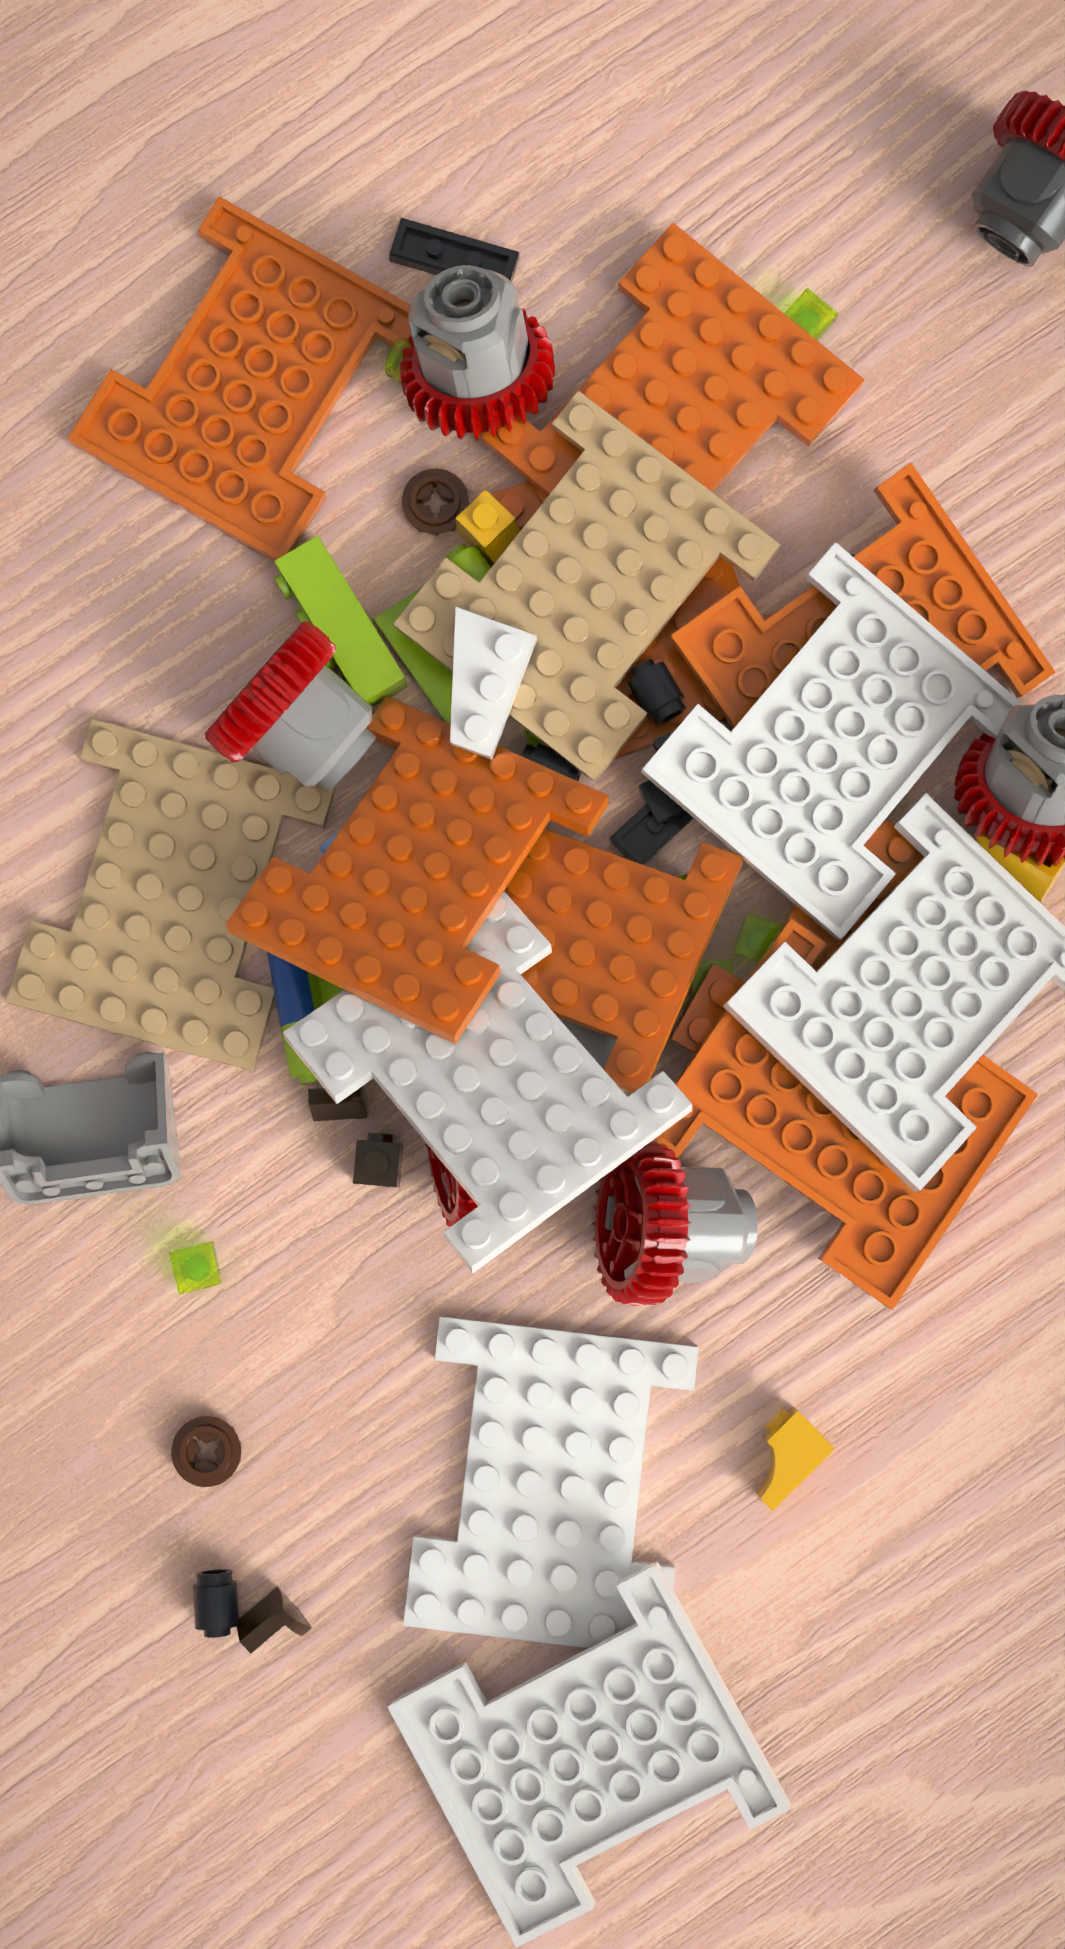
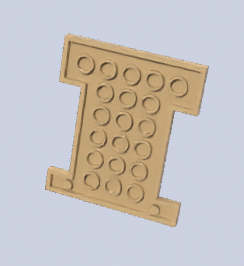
M577 391L554 420L552 428L583 452L480 583L448 558H445L393 625L452 673L455 607L536 635L537 641L509 717L595 783L648 715L645 710L616 689L618 684L719 557L723 558L754 582L779 551L781 544L580 391Z
M91 718L79 759L85 763L118 771V778L72 930L70 932L30 920L6 1003L254 1072L274 1005L275 995L272 987L237 978L248 942L228 933L226 923L272 859L284 817L325 828L336 787L334 786L327 792L318 783L315 786H304L288 772L281 775L274 768L245 760L231 762L219 753Z

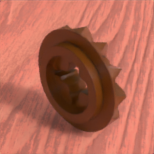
M434 468L419 472L409 480L402 495V508L407 521L420 533L426 532L436 537L441 533L453 532L456 528L455 518L469 505L468 492L464 483L455 474L444 469ZM434 487H437L440 499L448 501L447 505L440 506L438 517H434L430 506L423 505L424 502L431 501Z
M200 1416L184 1424L175 1435L171 1449L173 1465L178 1474L188 1483L199 1487H213L225 1482L236 1471L241 1462L242 1443L234 1427L221 1418ZM194 1436L206 1444L218 1438L221 1440L214 1451L220 1466L216 1461L213 1462L209 1458L203 1461L200 1460L196 1464L193 1463L201 1450Z

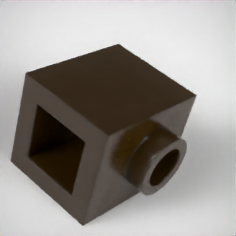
M368 1132L367 1141L357 1140L353 1184L400 1188L403 1144L393 1143L394 1135Z

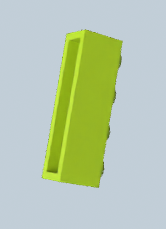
M318 535L274 561L280 573L274 577V580L286 600L294 596L301 610L295 613L300 623L311 622L336 645V652L326 663V666L330 669L337 667L344 678L343 681L366 700L372 708L382 703L386 696L392 697L408 687L404 674Z

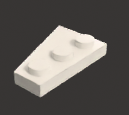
M455 607L451 745L492 760L535 647L536 635Z

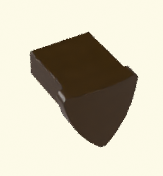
M366 1084L338 1104L335 1103L324 1088L308 1089V1103L313 1121L367 1118Z
M278 1587L273 1589L265 1598L239 1619V1625L236 1626L239 1642L250 1654L283 1626L288 1627L300 1636H303L312 1629V1626L300 1610Z

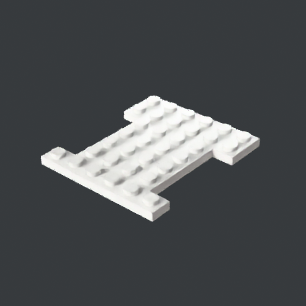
M835 542L805 579L837 605V607L730 732L697 704L640 772L735 854L742 856L749 866L838 941L846 935L896 874L863 846L968 719L986 735L996 739L1008 712L1015 705L1024 704Z
M927 793L893 826L924 858L830 958L815 971L798 953L784 942L723 1005L742 1026L914 1192L920 1191L977 1128L945 1097L946 1094L1050 979L1065 992V926Z
M505 892L502 893L467 947L468 950L499 964L501 974L456 1045L346 990H343L283 1032L287 1043L336 1104L374 1078L477 1204L478 1207L443 1232L445 1240L472 1273L476 1272L692 1111V1103L664 1071L627 1097L522 977L521 974L552 953L550 942Z
M440 1316L435 1361L478 1366L458 1539L414 1535L403 1626L590 1648L636 1624L616 1585L621 1579L652 1564V1562L632 1560L651 1386L694 1391L699 1347ZM659 1563L673 1588L675 1566Z
M658 1561L621 1579L616 1585L636 1624L489 1701L484 1696L467 1662H464L399 1696L387 1706L516 1948L594 1908L596 1901L580 1874L577 1865L727 1789L750 1830L790 1810L791 1803Z

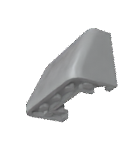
M164 1052L139 1053L125 1064L126 1076L43 1087L37 1077L25 1070H13L7 1074L0 1075V1184L8 1198L18 1204L33 1205L163 1187L177 1182L180 1179V1157L169 1068Z

